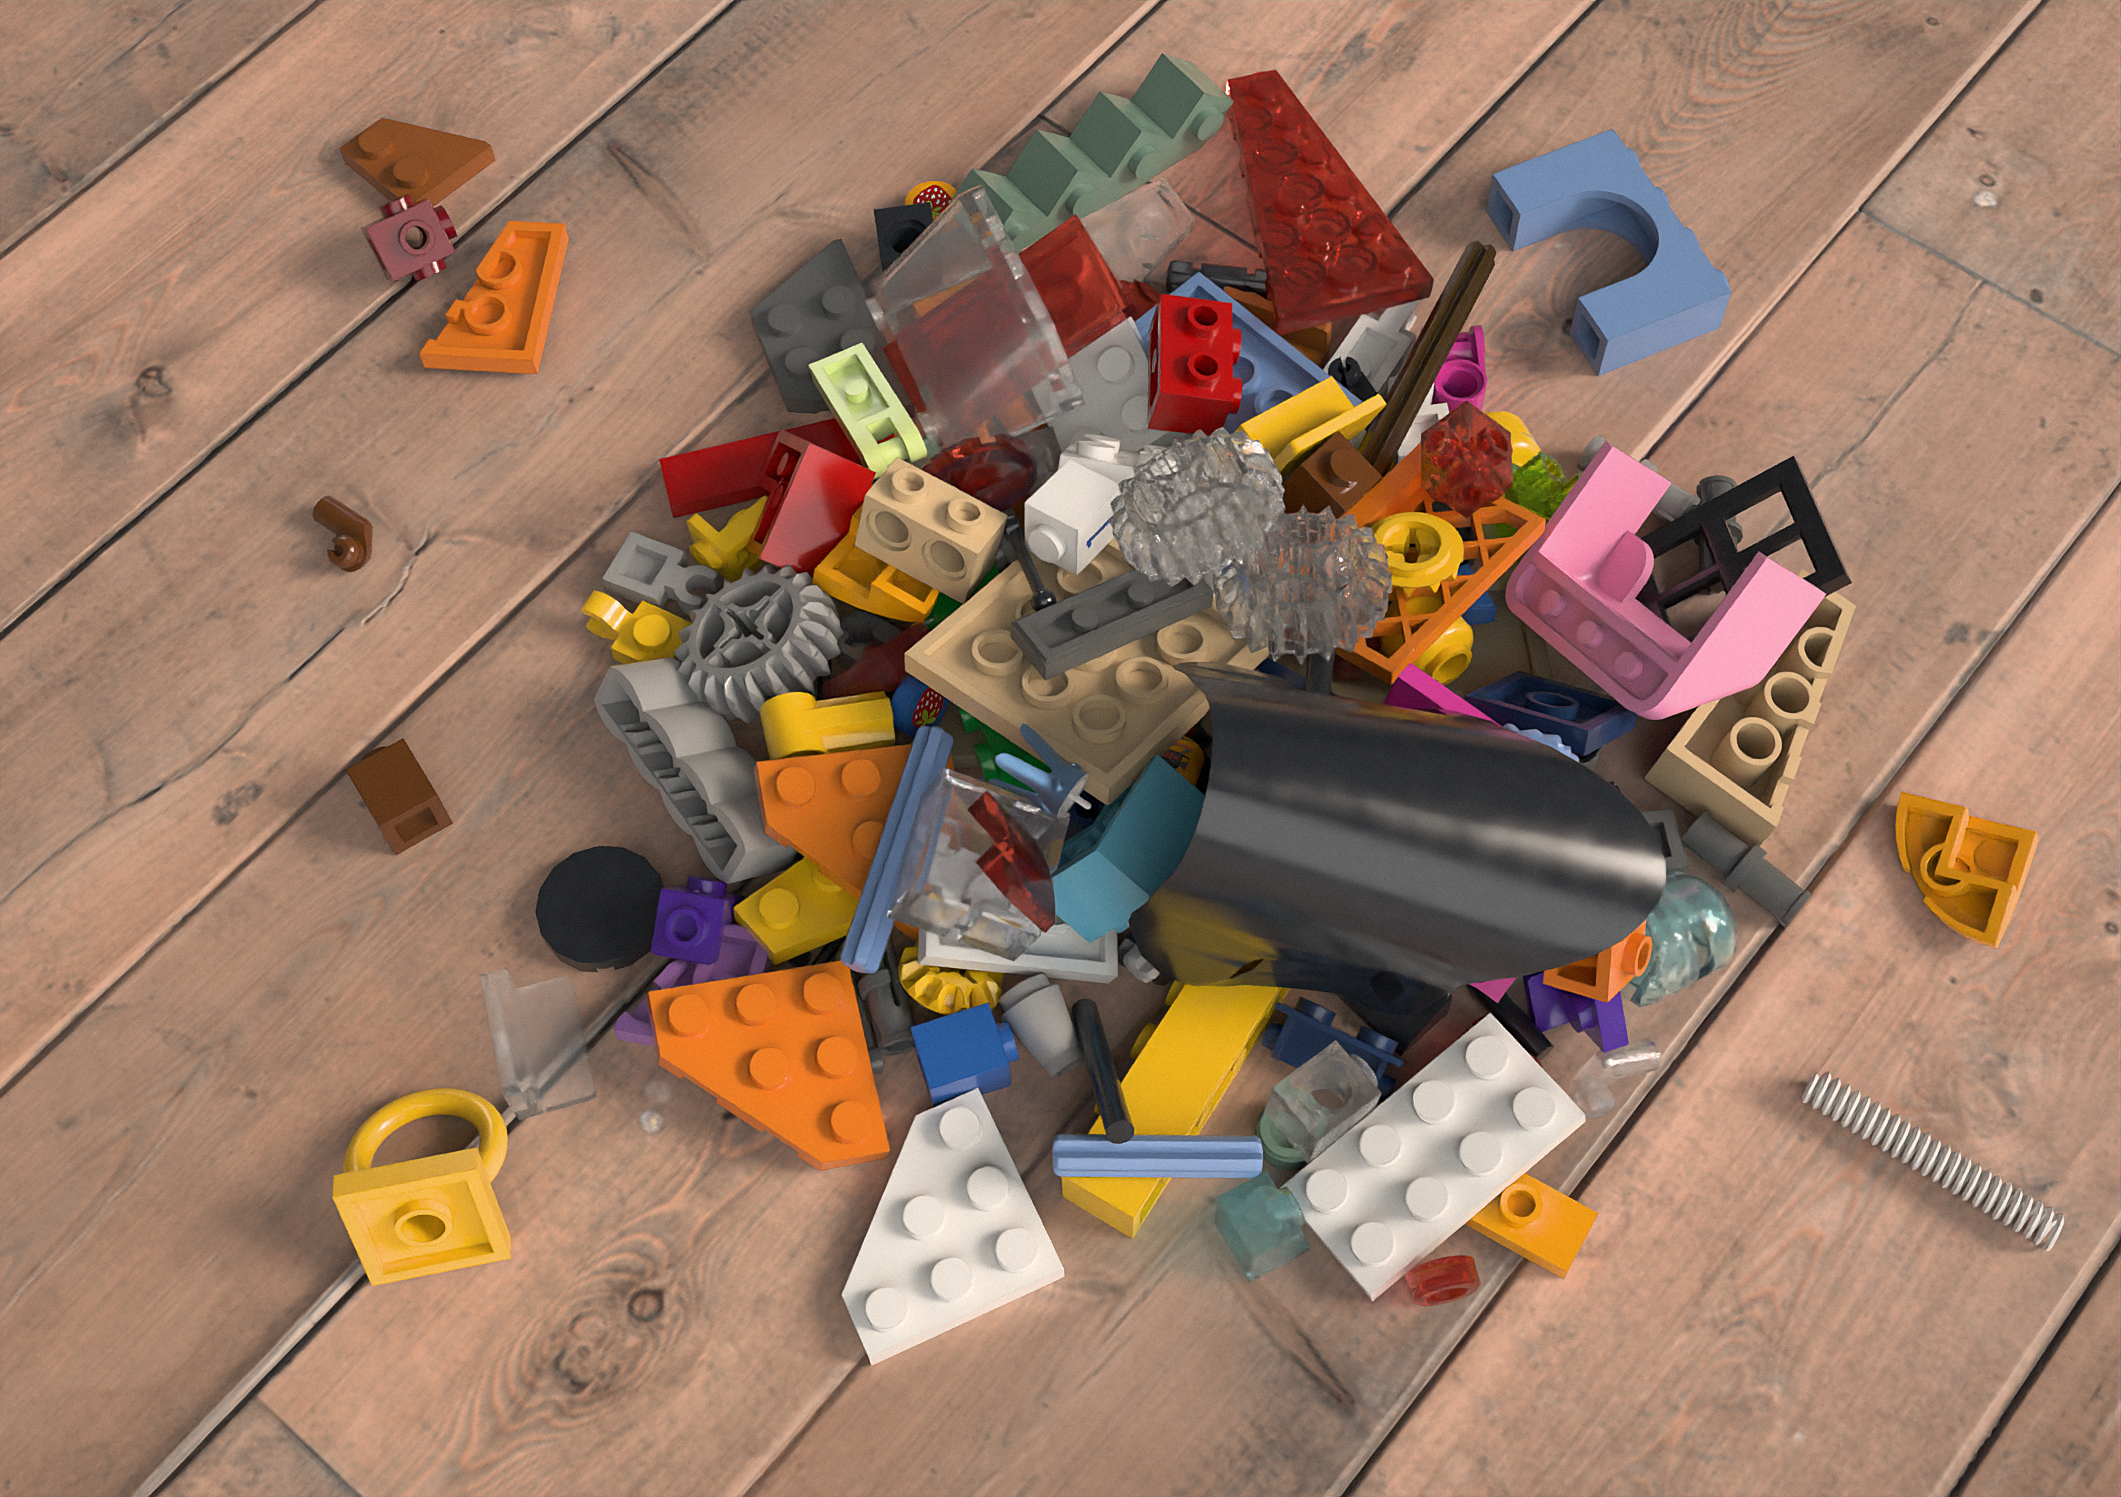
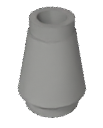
M1038 974L1022 981L999 998L998 1002L1005 1012L1001 1020L1008 1022L1012 1033L1038 1063L1047 1070L1051 1079L1070 1072L1085 1061L1058 984L1051 985L1045 974Z

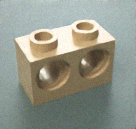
M896 457L865 494L854 546L964 604L994 566L1008 515Z

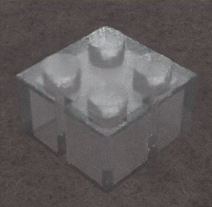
M943 768L920 797L887 917L945 937L954 927L958 928L960 932L957 942L1015 961L1041 936L1054 880L1048 877L1058 868L1071 814L1066 812L1061 818H1057L1054 814L1049 816L1027 797Z

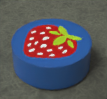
M908 676L898 686L890 703L894 728L914 738L916 731L921 726H938L946 712L949 700L914 676Z

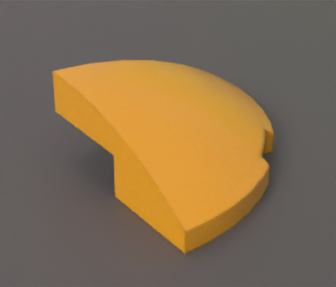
M862 505L852 515L849 533L815 568L812 586L818 585L822 591H826L830 596L870 613L907 622L924 623L935 606L940 591L854 546L863 508Z
M1901 792L1895 822L1898 853L1904 871L1912 874L1918 888L1925 896L1923 900L1924 905L1934 916L1960 935L1979 944L1997 949L2009 924L2039 841L2037 831L1969 815L1968 809L1965 806Z

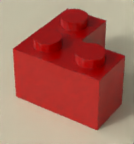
M780 429L757 482V485L769 491L770 494L746 549L759 559L781 568L790 565L797 574L807 572L813 578L815 568L849 533L852 515L863 505L865 494L874 485L872 481L876 472Z

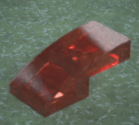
M986 790L967 809L995 841L976 861V864L1014 906L1046 933L1055 924V895L1050 870L1045 857L1029 831Z

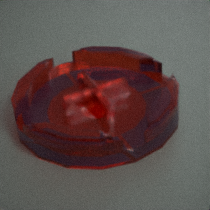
M1007 434L994 435L996 442L985 444L981 443L979 437L963 439L942 449L930 458L921 469L1000 512L1011 508L1024 498L1037 481V465L1031 449L1024 440Z

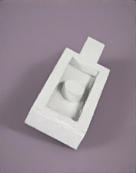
M1399 290L1381 317L1372 312L1368 315L1362 313L1323 371L1328 374L1331 362L1341 357L1343 367H1346V357H1351L1358 362L1361 371L1376 392L1382 396L1388 387L1389 378L1396 376L1416 341L1417 334L1411 332L1410 329L1416 321L1415 310L1420 300Z

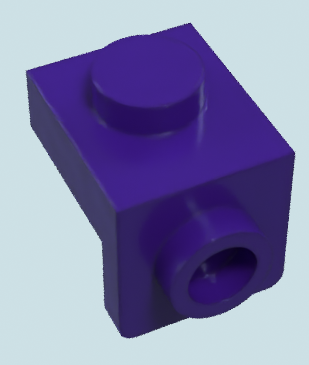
M688 875L687 885L681 884L661 888L651 946L652 953L658 956L706 965L716 963L719 960L724 926L736 923L733 907L745 900V896L726 892L727 883L720 879L697 875Z

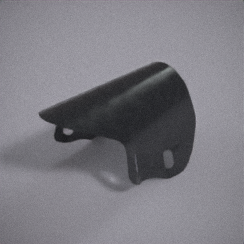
M1185 662L1173 666L1175 670L1187 675L1197 688L1205 694L1209 703L1213 726V743L1208 786L1194 835L1181 862L1149 900L1131 913L1128 920L1131 933L1141 956L1159 973L1192 986L1252 985L1335 993L1347 996L1358 1001L1366 1008L1391 1015H1409L1423 1011L1461 985L1516 978L1558 968L1594 956L1623 941L1646 920L1661 899L1666 883V861L1657 837L1641 811L1609 782L1588 767L1551 746L1500 727L1493 721L1453 710L1439 708L1409 709L1337 695L1295 689L1288 681L1281 677L1235 665L1213 662ZM1436 710L1445 715L1430 713V711ZM1264 958L1254 969L1230 978L1243 965L1256 959ZM1381 971H1389L1401 982L1405 989L1403 993L1390 1002L1378 996L1370 985V980Z

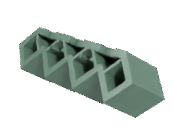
M1162 53L1132 99L1099 91L1070 137L1036 129L1006 176L971 169L942 215L982 257L1017 263L1202 148L1206 141L1219 131L1223 124L1224 115L1234 101L1192 62Z

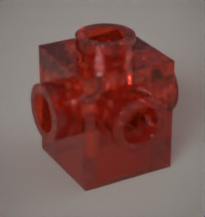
M1466 400L1421 433V487L1426 490L1432 499L1439 503L1447 504L1465 518L1487 503L1498 500L1506 490L1513 486L1511 432Z

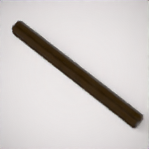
M1473 241L1466 246L1384 399L1387 405L1374 418L1358 448L1360 454L1380 473L1382 478L1386 475L1495 266L1494 258L1497 252L1491 244L1484 246L1479 241Z

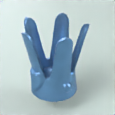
M1022 723L1020 728L1022 737L1044 760L1052 772L1049 774L1010 754L1001 753L996 756V764L1037 793L996 779H989L987 783L1031 798V802L1049 816L1054 814L1057 818H1061L1074 802H1077L1085 809H1090L1091 804L1079 796L1087 783L1089 773L1083 771L1077 763L1069 764L1064 761L1036 731L1027 724Z

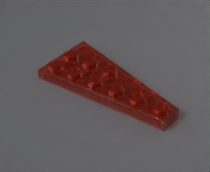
M1276 69L1261 71L1251 75L1228 79L1225 93L1234 102L1227 112L1233 140L1237 141L1239 147L1241 177L1245 178L1247 184L1246 200L1258 257L1263 259L1265 267L1267 298L1271 299L1273 304L1274 331L1278 335L1430 298L1435 281L1278 71Z

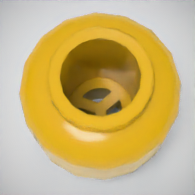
M1416 596L1405 600L1407 614L1435 613L1442 606L1441 596ZM1395 601L1386 609L1383 618L1398 617ZM1460 616L1413 665L1442 685L1451 683L1466 670L1471 662V648L1474 642L1471 626ZM1402 634L1378 637L1380 649L1387 658H1390L1403 645Z

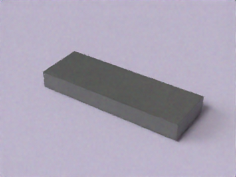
M1175 551L1011 622V638L1046 681L1212 607L1214 591L1179 551Z

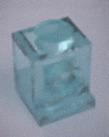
M1267 1171L1217 1197L1215 1225L1249 1283L1310 1251L1311 1246L1300 1228L1306 1224L1300 1205L1287 1187L1279 1190L1276 1188Z

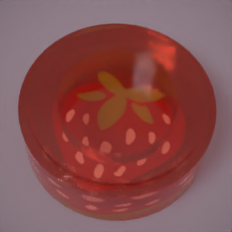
M1455 1255L1431 1260L1410 1269L1405 1274L1411 1300L1420 1306H1435L1463 1299L1475 1293L1481 1285L1475 1260L1472 1256Z

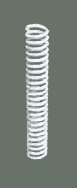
M1830 1072L1823 1073L1820 1078L1818 1074L1812 1075L1802 1096L1803 1103H1808L1814 1097L1812 1108L1818 1109L1825 1101L1821 1109L1822 1115H1828L1834 1108L1831 1115L1832 1121L1839 1120L1844 1114L1841 1121L1842 1127H1847L1855 1118L1851 1127L1852 1134L1857 1133L1865 1124L1861 1133L1862 1140L1867 1139L1875 1130L1871 1139L1872 1146L1877 1145L1887 1133L1881 1145L1882 1152L1887 1151L1897 1139L1891 1151L1892 1158L1898 1157L1907 1145L1901 1157L1902 1164L1908 1163L1917 1151L1911 1163L1912 1170L1918 1169L1928 1156L1921 1170L1922 1176H1927L1938 1162L1931 1176L1932 1182H1937L1949 1167L1941 1183L1942 1189L1948 1188L1960 1172L1951 1189L1952 1195L1958 1194L1969 1180L1961 1196L1962 1201H1966L1980 1185L1972 1200L1973 1207H1978L1991 1190L1982 1207L1983 1214L1988 1213L2002 1195L1992 1217L1993 1220L1999 1219L2012 1202L2002 1221L2003 1226H2008L2023 1207L2013 1226V1231L2019 1232L2033 1214L2023 1233L2024 1239L2030 1238L2034 1230L2044 1219L2033 1242L2034 1245H2039L2054 1226L2051 1235L2044 1245L2045 1251L2052 1249L2064 1224L2063 1213L2054 1215L2052 1207L2043 1209L2041 1200L2033 1202L2032 1194L2023 1196L2021 1188L2012 1190L2011 1182H2004L2002 1184L2001 1176L1992 1177L1990 1169L1981 1172L1980 1163L1971 1165L1970 1157L1961 1159L1960 1151L1951 1153L1949 1144L1943 1145L1940 1148L1941 1142L1939 1138L1930 1141L1931 1136L1929 1132L1920 1135L1921 1130L1919 1126L1910 1129L1911 1124L1909 1120L1900 1123L1901 1118L1899 1114L1890 1117L1891 1112L1889 1108L1880 1111V1102L1870 1105V1096H1865L1859 1101L1861 1097L1860 1090H1855L1850 1094V1084H1845L1840 1088V1078L1833 1079L1830 1082Z

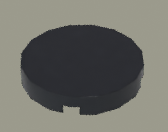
M596 846L573 853L552 869L539 889L535 913L541 936L561 962L580 971L598 972L597 969H607L610 967L618 970L633 965L651 951L661 888H664L660 874L645 857L624 847Z

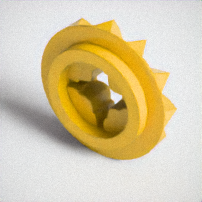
M1404 512L1385 517L1366 531L1360 544V559L1363 563L1365 578H1377L1383 592L1397 586L1402 587L1407 596L1410 597L1416 588L1424 587L1436 594L1441 581L1456 580L1459 565L1464 559V545L1458 531L1447 521L1427 513ZM1410 544H1416V551L1419 552L1416 563L1404 562L1406 551H1409Z
M918 941L913 947H906L898 965V977L906 992L921 1005L946 1016L985 1003H989L992 1011L997 1006L1003 992L1001 989L1003 973L918 964Z

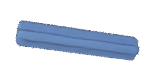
M1059 1134L1055 1136L1053 1141L1052 1162L1054 1173L1060 1177L1256 1178L1260 1176L1263 1167V1148L1261 1140L1257 1136L1133 1135L1125 1143L1114 1144L1107 1139L1106 1134Z

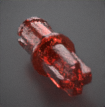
M922 622L914 623L881 646L870 645L866 647L862 652V659L836 677H831L824 682L823 692L826 700L896 690L901 683V678L909 674L905 671L904 653L925 637L932 629H928Z

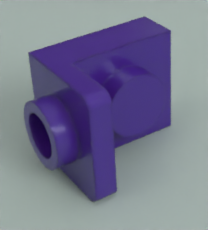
M1544 971L1523 976L1530 1019L1541 1032L1570 1022L1577 1033L1584 1031L1603 1053L1629 1045L1620 991L1606 1003L1543 984Z

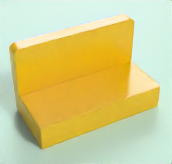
M1331 376L1242 423L1232 434V437L1265 485L1269 486L1294 472L1336 432L1339 431L1348 441L1358 437L1387 404L1381 395L1377 394L1354 407Z

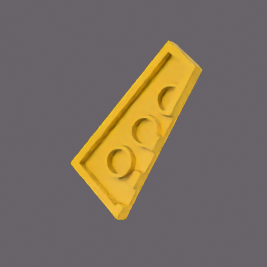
M958 787L971 854L979 857L982 853H985L1005 862L1004 869L1019 863L1020 849ZM806 857L733 907L735 922L747 929L768 953V957L774 965L846 936L859 901L818 872L820 867Z

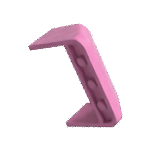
M1605 441L1546 524L1545 532L1532 544L1511 574L1505 591L1508 608L1622 706L1648 720H1660L1755 686L1766 676L1825 597L1826 593L1758 552L1691 643L1635 599L1648 581L1654 565L1651 548L1636 536L1635 533L1671 485V482Z

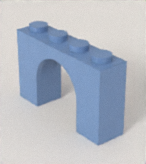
M1613 129L1492 175L1486 213L1512 251L1569 230L1593 228L1605 230L1626 239L1644 258L1647 267L1638 274L1578 297L1569 334L1598 376L1720 328L1731 295L1726 276L1721 270L1713 267L1700 249L1694 232L1683 226L1670 208L1664 191L1653 185L1642 170L1634 150L1629 147L1626 148Z

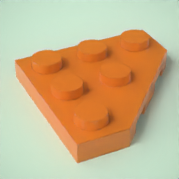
M912 744L756 762L754 776L764 833L785 848L788 845L819 866L818 872L859 900ZM950 754L925 831L929 828L950 838L948 844L971 853L952 754ZM920 847L895 919L896 924L894 925L915 942L919 940Z
M841 961L648 991L646 1002L658 1065L682 1080L685 1077L716 1097L717 1104L761 1133L766 1130L798 1151L797 1156L819 1171L882 1160L888 1157L890 1147L850 968L842 964Z

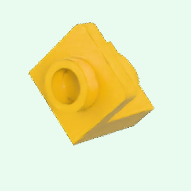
M764 495L748 509L737 512L728 521L726 527L719 532L699 514L695 513L686 521L693 544L689 546V550L695 561L699 565L712 568L731 582L741 579L746 568L754 572L766 563V561L759 559L748 551L746 547L768 498Z

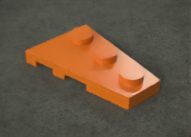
M508 221L475 270L478 278L462 301L456 299L445 314L448 323L436 340L429 338L420 351L419 356L424 368L538 374L569 240L565 223Z

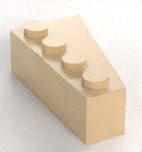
M1804 569L1798 574L1801 578L1810 575ZM1836 591L1824 597L1766 676L1749 689L1698 706L1644 779L1698 818L1707 810L1715 820L1749 847L1753 848L1756 844L1760 846L1778 826L1784 809L1782 807L1788 787L1797 773L1802 759L1800 757L1809 729L1816 720L1821 706L1819 701L1827 679L1833 672L1856 605Z

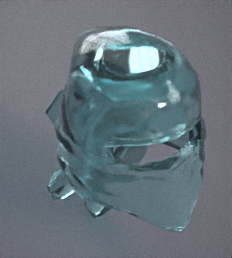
M1666 871V883L1661 899L1646 918L1645 935L1650 936L1652 939L1650 960L1644 973L1641 976H1635L1629 981L1636 988L1630 1001L1638 1007L1659 1003L1662 998L1675 996L1678 991L1685 989L1713 972L1721 970L1731 961L1736 951L1737 942L1735 916L1726 899L1707 881L1684 872Z

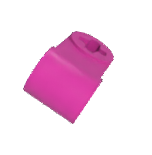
M1481 325L1471 326L1469 332L1459 333L1434 381L1432 405L1447 403L1456 438L1467 421L1482 413L1487 377L1485 370L1484 333Z

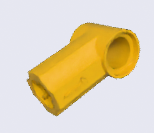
M884 691L816 701L815 697L809 693L790 692L767 700L761 705L759 710L770 760L890 747L895 744L893 713L889 698L886 697Z

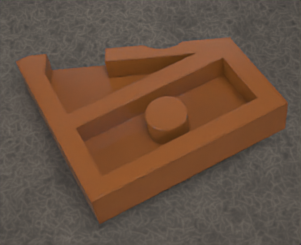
M380 118L339 148L345 164L388 200L393 201L410 193L414 202L429 199L433 207L496 161L492 147L486 141L386 118Z

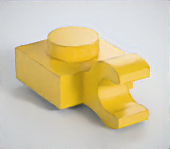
M596 590L592 592L581 608L583 614L591 617L586 624L588 630L600 637L615 641L611 646L614 660L622 664L669 657L679 661L674 653L683 643L678 632L692 625L691 622L644 600L641 601L632 614L614 598Z

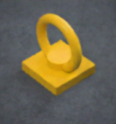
M432 1088L416 1091L397 1098L378 1109L362 1123L353 1135L343 1158L342 1174L334 1175L332 1197L372 1286L511 1259V1236L491 1186V1182L498 1174L506 1157L508 1146L507 1128L501 1114L485 1098L475 1093L455 1088ZM434 1115L458 1116L472 1123L479 1133V1149L475 1147L371 1168L373 1156L380 1144L400 1127L420 1118Z

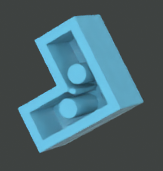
M1158 754L1155 755L1146 765L1140 776L1109 806L1105 804L1092 825L1059 846L1030 893L1089 943L1113 929L1118 933L1125 931L1129 927L1128 920L1131 913L1149 900L1181 862L1194 835L1205 795Z

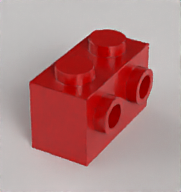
M1160 294L1148 330V429L1220 437L1228 414L1236 415L1238 413L1242 397V379L1233 377V365H1236L1239 359L1242 335L1240 329L1233 328L1232 303Z

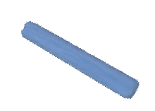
M921 726L916 731L840 954L841 963L853 971L874 974L880 967L954 745L953 736L944 732V729L940 727Z

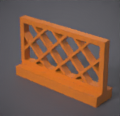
M1422 440L1267 586L1269 630L1287 641H1290L1297 633L1311 639L1319 574L1325 569L1339 570L1345 576L1341 607L1350 606L1353 621L1339 623L1335 654L1392 685L1410 662L1413 664L1545 532L1546 519L1443 467V450ZM1446 492L1466 502L1467 509L1433 512L1432 503ZM1404 512H1421L1437 516L1450 523L1454 528L1472 527L1475 541L1463 542V560L1479 558L1481 568L1475 574L1456 576V580L1441 581L1436 594L1424 587H1419L1408 597L1402 587L1396 586L1383 592L1380 584L1356 587L1354 579L1364 571L1363 563L1360 559L1361 540L1373 524L1385 517ZM1506 523L1518 529V531L1512 537L1485 539L1482 525ZM1411 547L1409 551H1406L1404 562H1417L1419 552L1416 551V547ZM1416 596H1441L1442 606L1435 613L1408 615L1405 600ZM1396 602L1398 617L1362 620L1360 604ZM1402 634L1403 645L1390 658L1366 646L1365 638Z

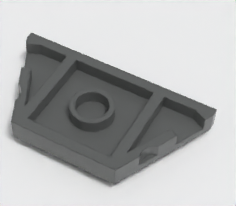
M841 238L832 241L749 311L753 328L788 412L816 414L821 411H831L815 386L808 365L863 343L910 418L915 417L913 400Z

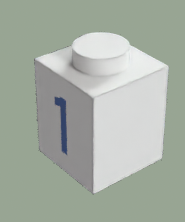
M1069 459L1025 502V546L1027 550L1034 553L1041 560L1053 563L1077 576L1121 531L1122 485Z

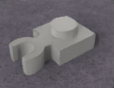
M634 532L629 533L602 578L608 593L638 604L644 600L661 609L667 599L670 598L677 601L680 609L687 615H689L690 611L702 609L704 606L702 598L691 594L693 590L703 587L718 592L721 587L718 574L712 568L704 565L687 567L688 561L685 551Z

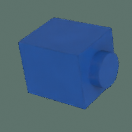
M989 1003L910 1027L915 1053L933 1108L976 1088H979L981 1095L1011 1086L1009 1063L1019 1060L1017 1047L1008 1022L996 1024Z

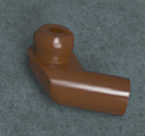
M331 496L321 498L314 507L313 519L336 534V537L332 539V542L335 543L334 550L327 549L329 561L334 566L347 572H354L363 568L372 555L373 526L371 522Z

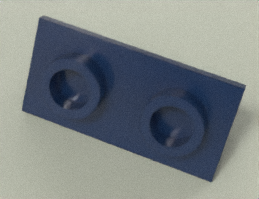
M1299 996L1295 1007L1277 1002L1275 1008L1288 1014L1284 1026L1273 1021L1265 1034L1262 1046L1272 1050L1271 1058L1281 1060L1316 1077L1327 1054L1337 1059L1327 1083L1364 1100L1367 1104H1371L1374 1099L1383 1103L1391 1096L1397 1080L1386 1075L1391 1063L1398 1067H1405L1408 1062L1394 1055L1398 1045L1397 1041L1362 1025L1356 1036L1332 1025L1337 1013Z

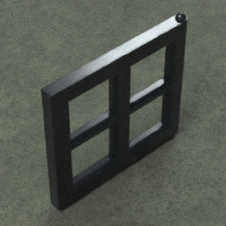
M1793 455L1641 537L1640 539L1651 548L1655 559L1702 534L1714 565L1662 593L1659 591L1652 572L1635 599L1672 627L1667 613L1668 608L1720 581L1727 595L1758 552L1769 556L1802 539L1815 569V572L1803 579L1826 593L1825 597L1851 584L1852 581L1802 468ZM1781 491L1794 523L1739 552L1726 520ZM1698 633L1686 639L1692 643Z

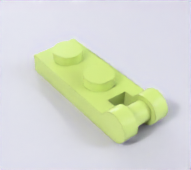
M863 343L808 365L815 386L859 456L862 466L876 472L874 479L879 478L896 457L902 460L906 459L910 464L927 457V450L919 430ZM894 434V438L877 444L878 441H881L886 437Z

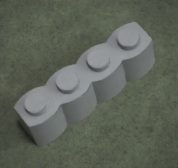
M669 657L610 666L594 697L600 717L609 731L616 738L627 744L631 759L643 778L652 786L660 789L663 802L669 814L682 830L694 837L698 852L709 870L718 879L727 884L787 870L798 851L789 845L785 848L764 833L754 776L755 759L748 752L736 746L731 728L723 716L711 709L706 702H700L694 697L695 693L688 686L691 676L678 671L681 663Z

